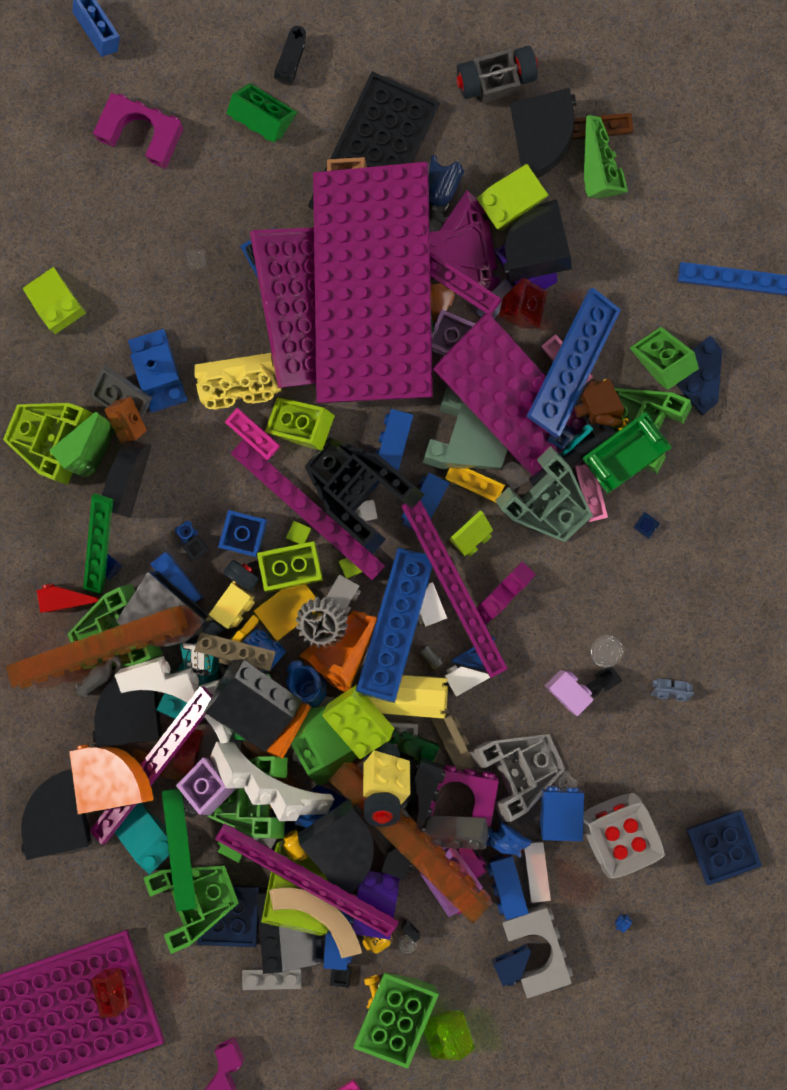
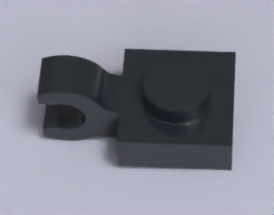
M609 665L595 674L596 680L588 683L586 687L592 692L591 696L596 697L602 688L607 692L622 682L613 667Z

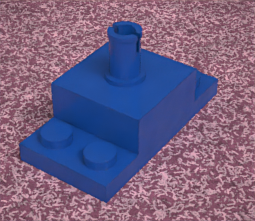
M165 329L128 340L132 352L130 356L141 390L152 397L149 404L151 413L188 402Z

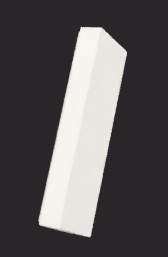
M543 841L532 842L530 846L524 849L531 903L551 901Z

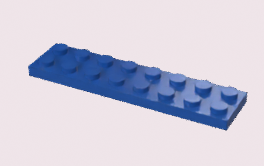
M595 288L588 290L526 416L554 437H560L621 311L619 307Z
M402 548L397 549L356 690L362 695L393 703L396 702L433 569L427 555L424 553Z

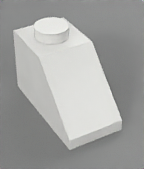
M433 582L428 584L418 619L419 623H424L425 627L447 618Z
M456 665L446 670L447 674L444 675L445 678H448V683L456 697L490 678L487 673L463 666L457 668Z

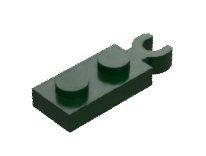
M396 729L393 730L392 734L395 737L387 741L388 743L397 744L399 751L420 760L423 757L434 761L440 747L439 744L405 730L402 735L398 734Z

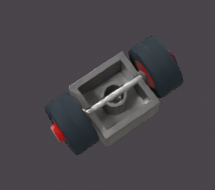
M531 46L515 49L513 56L511 49L474 58V61H467L457 65V86L461 90L464 99L480 95L482 104L519 94L521 84L537 80L538 61Z

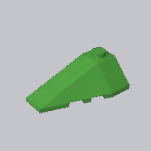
M593 115L586 116L585 191L588 198L596 199L626 193L628 190L622 168L618 169L614 160L617 157L615 151L612 152L609 148V136L601 117Z

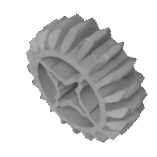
M316 597L314 601L309 599L297 612L296 622L298 624L296 629L301 630L299 636H305L304 642L311 641L310 646H313L315 643L317 648H321L322 645L325 649L330 645L333 647L337 642H341L342 637L346 634L348 624L345 622L348 620V617L342 616L345 610H339L340 604L335 606L333 599L330 602H327L326 597H323L322 600ZM313 611H322L323 613H313ZM322 618H324L322 627L320 628Z

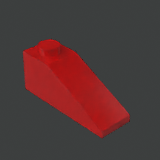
M54 583L42 585L43 589L36 590L40 613L94 604L101 599L67 588L54 587Z

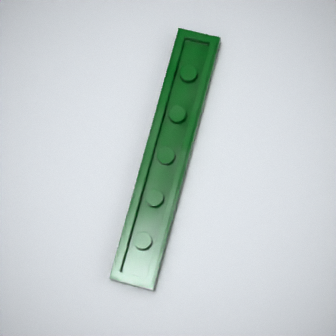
M94 493L91 497L83 589L101 595L105 584L113 499Z
M178 788L162 791L176 912L195 909L196 901L182 792Z

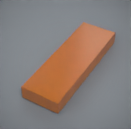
M301 703L294 718L266 750L268 753L283 759L311 709L309 704Z

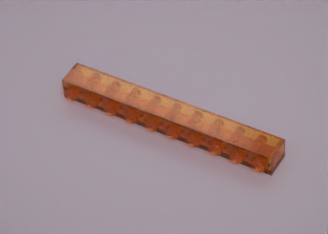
M175 606L5 667L11 687L20 686L22 690L31 687V682L36 681L39 684L48 681L49 676L57 678L65 675L64 671L69 670L70 673L80 670L83 664L89 667L98 664V659L102 658L103 661L115 658V653L119 652V655H124L131 652L130 648L136 647L138 650L147 647V642L153 641L155 644L165 641L164 636L170 635L173 638L182 635V630L189 627L182 606Z
M354 762L343 763L329 781L347 799H351L354 804L358 803L364 812V802L367 798L363 796L364 775L360 772V767ZM400 809L401 816L396 824L387 827L375 826L472 924L492 905L493 902L490 900V895L485 890H480L475 885L476 882L471 876L464 875L460 871L461 867L453 860L450 861L445 856L446 852L440 846L436 847L431 842V837L417 828V824L413 819L407 818L402 814V809Z

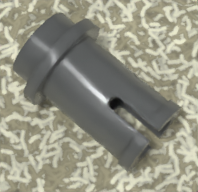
M429 646L419 653L431 665L430 668L434 670L443 664L442 658H439Z

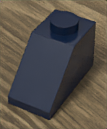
M524 944L492 959L503 987L506 985L512 986L521 979L531 953L528 944Z

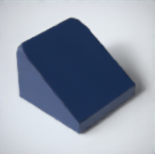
M565 425L560 437L550 435L548 442L564 450L575 437L574 429Z

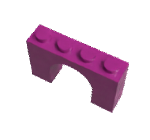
M111 93L93 132L97 141L115 147L125 125L134 120L147 121L154 126V136L145 156L149 163L166 169L184 129L180 119L173 115L166 116L156 108L149 109L139 101H130L123 94L118 93L116 95Z
M445 765L443 770L446 772L444 781L438 784L436 790H439L449 782L456 781L466 784L474 794L471 817L486 818L487 825L491 826L499 782L498 776L489 771L478 773L471 768L458 770L456 766ZM418 795V809H417V813H416V814H418V810H419V795ZM432 801L430 808L433 809L431 816H433L434 812V801Z

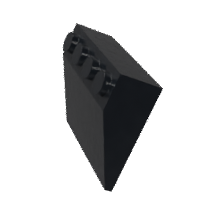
M232 660L207 704L204 713L265 752L294 718L302 700L247 661Z
M268 888L259 889L257 904L263 974L286 972L323 963L321 936L261 922Z

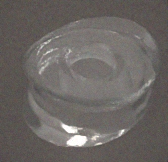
M603 634L593 642L590 650L591 657L600 667H612L622 658L623 645L616 636Z

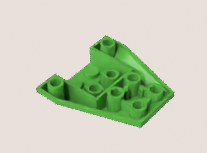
M327 705L312 707L309 710L291 743L307 775L318 786L338 777L357 757L322 716Z

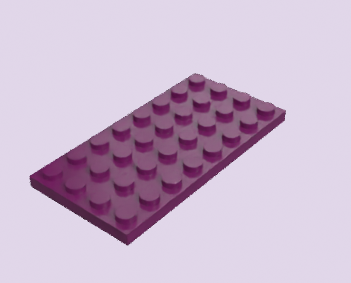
M314 227L252 230L250 236L278 388L316 384Z
M485 313L432 370L533 476L543 469L537 459L550 446L558 454L563 451L548 442V438L551 435L549 432L526 417L546 376L494 318ZM573 408L566 425L574 429L576 435L581 432V429L587 423L583 417L577 418Z

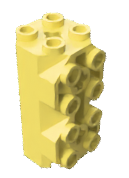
M272 353L195 364V378H197L198 382L196 386L199 399L208 409L228 408L234 405L237 399H243L244 402L252 404L267 402L273 398L274 394L282 391L277 385Z
M403 675L395 703L367 697L382 714L445 718L446 713H442V711L447 709L448 686L444 685V683L448 682V678Z

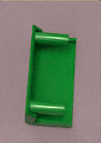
M646 411L582 459L607 494H609L672 447L653 424Z

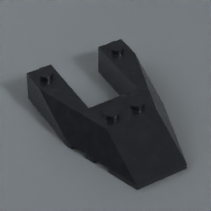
M328 438L323 450H318L305 465L308 475L319 493V498L324 503L327 514L373 554L386 538L362 518L356 510L381 482L411 509L425 495L378 454L368 452L359 447L350 446L347 443Z

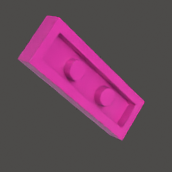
M236 408L225 421L229 427L266 460H269L281 446L239 408Z

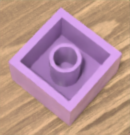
M441 310L434 326V332L431 333L432 351L445 356L475 323Z
M560 670L545 687L572 714L578 716L594 700L590 696L592 692L585 685H579L576 682L578 678L571 671Z
M202 758L176 785L199 815H211L236 789L225 787L210 758Z

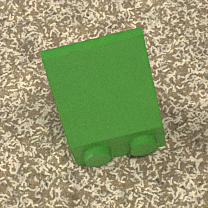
M662 327L630 347L631 351L654 379L667 390L699 369L695 353Z

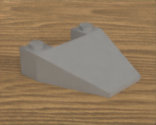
M550 734L488 741L469 750L477 768L488 767L495 763L509 794L495 802L494 805L501 821L511 822L526 814L542 796V789H547V786H551L565 770Z

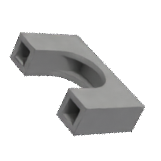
M545 903L529 908V914L506 920L505 917L501 918L508 942L533 934L544 937L550 943L548 960L538 968L523 972L521 982L527 999L572 984L570 977L573 974L570 965H566L564 961L567 955L563 945L559 946L557 939L561 937L558 928H553L551 920H554L551 908L547 909Z

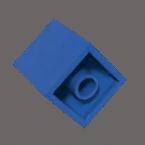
M547 786V789H542L539 833L542 839L583 842L584 793L582 790H579L578 787H567V790H560L558 786Z

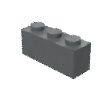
M431 816L427 820L424 836L428 847L477 850L486 848L489 829L486 818Z

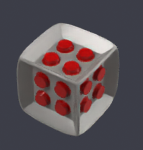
M635 793L617 796L584 811V832L596 859L601 865L602 871L608 878H619L659 861L665 856L662 842L652 818L642 803L641 798Z

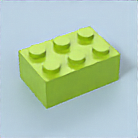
M314 541L257 553L263 587L267 593L323 581L317 547Z
M356 684L328 703L322 716L357 757L361 759L389 741L394 727L367 696L356 691L358 686Z

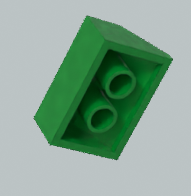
M249 83L232 93L226 114L231 116L234 121L246 125L249 130L264 136L267 141L275 143L282 138L296 116L297 111Z

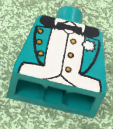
M192 639L181 643L184 669L192 668L193 672L198 676V685L208 683V676L218 672L219 659L195 652L198 640Z

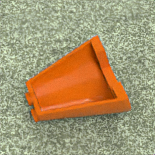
M353 610L347 615L348 620L345 623L348 624V628L341 642H337L333 647L330 645L326 649L323 645L321 648H317V644L314 643L313 646H309L299 655L304 663L323 676L326 682L344 692L352 687L369 649L377 621L376 616H369L363 611Z

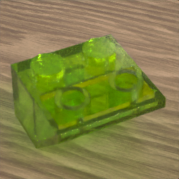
M448 1011L429 1018L424 1029V1035L433 1059L461 1061L475 1050L463 1011Z

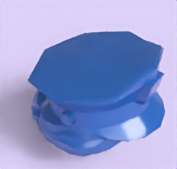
M296 660L290 663L287 667L288 677L286 679L288 691L311 707L319 706L327 696L326 680L311 666H304L301 661Z
M499 821L500 828L497 832L488 828L486 846H491L503 854L517 855L521 858V850L527 848L532 843L530 839L503 821Z

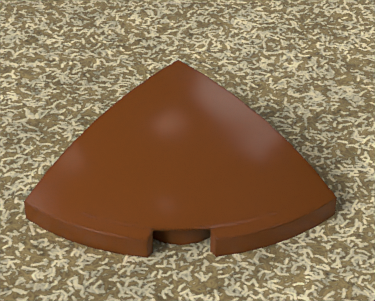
M441 283L430 284L431 316L434 323H436L441 310L447 311L452 306L455 295L453 291Z

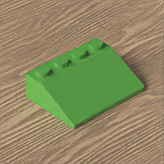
M95 412L49 451L64 469L82 477H90L97 471L96 468L100 465L115 431L108 419Z
M384 972L353 1048L408 1069L439 996L435 985L416 978Z

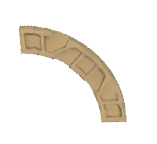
M277 888L269 890L273 911L281 909L302 911L324 924L331 932L340 951L341 958L362 953L353 928L336 907L303 889Z

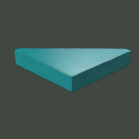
M589 424L583 427L581 432L575 435L573 440L559 455L563 456L572 450L593 428Z

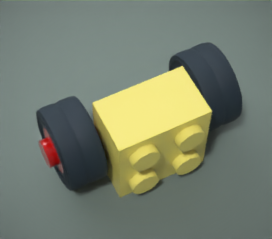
M232 560L223 573L233 580V583L230 584L209 615L214 620L203 633L220 637L225 627L227 629L238 627L244 619L242 614L253 607L255 603L253 599L255 597L246 590L252 592L259 583L260 578L252 573L253 569L245 563L241 565L237 561Z
M386 742L365 756L363 796L367 798L364 802V817L373 826L387 827L394 825L400 819L401 804L410 795V761L400 758L399 749L394 744Z

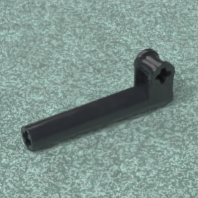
M587 415L586 423L593 428L591 431L593 436L561 457L573 469L584 462L582 459L584 456L616 434L611 426L592 424ZM542 469L528 478L533 487L547 472Z

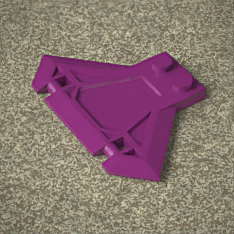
M466 190L440 230L429 232L430 252L490 292H493L500 284L499 277H493L492 270L497 269L490 224L489 221H483L482 214H486L477 198ZM484 271H485L486 278H483V273H482V272H484Z

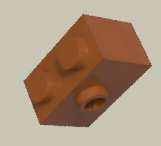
M131 396L116 400L104 409L121 444L127 441H134L147 431Z

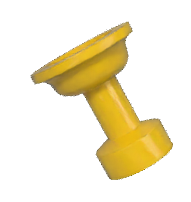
M379 975L364 978L365 985L370 986L372 995L368 1000L367 1009H369L377 991V983L380 982Z

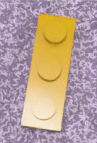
M450 468L445 477V480L497 503L495 500L501 495L505 486L468 468Z

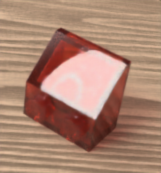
M522 278L503 297L499 316L520 328H540L548 292L530 280Z

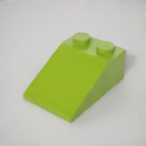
M525 164L489 187L477 197V200L495 227L503 231L549 195L529 165Z
M54 267L22 288L48 329L55 335L86 314Z
M277 397L265 432L275 437L322 451L335 415L323 407Z
M480 510L449 539V542L463 557L467 554L470 557L478 550L476 546L480 542L485 544L492 537L490 533L493 529L484 513Z

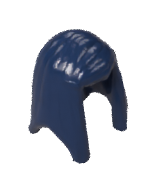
M436 155L431 156L428 176L430 204L443 206L452 200L465 172L458 161L448 166H442L437 162Z

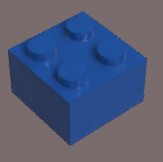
M228 510L218 547L258 558L257 553H260L268 521Z

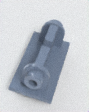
M660 678L653 680V687L655 689L651 696H657L659 699L674 698L677 701L685 702L694 695V692H692L693 685L689 684V682L675 680L674 687H671V680Z

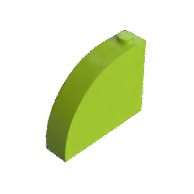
M284 840L276 843L275 852L289 859L282 847ZM309 856L302 861L298 859L291 860L328 881L325 874ZM271 871L261 922L319 936L327 934L329 929L305 912L290 909L273 911L269 890L277 888H302Z

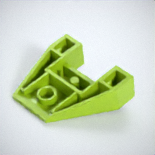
M70 403L17 404L3 440L38 474L68 485L73 472L64 469L49 450L71 433L74 427L77 428L94 413Z

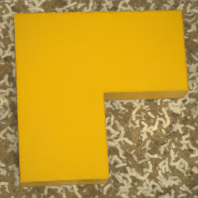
M252 615L244 627L238 630L231 640L242 643L259 623L260 619L256 615Z

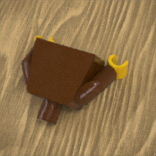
M610 379L591 381L582 393V404L574 407L577 418L588 415L592 424L598 423L613 426L620 431L629 422L628 418L621 419L624 407Z

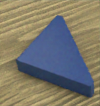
M474 647L452 659L453 663L486 671Z

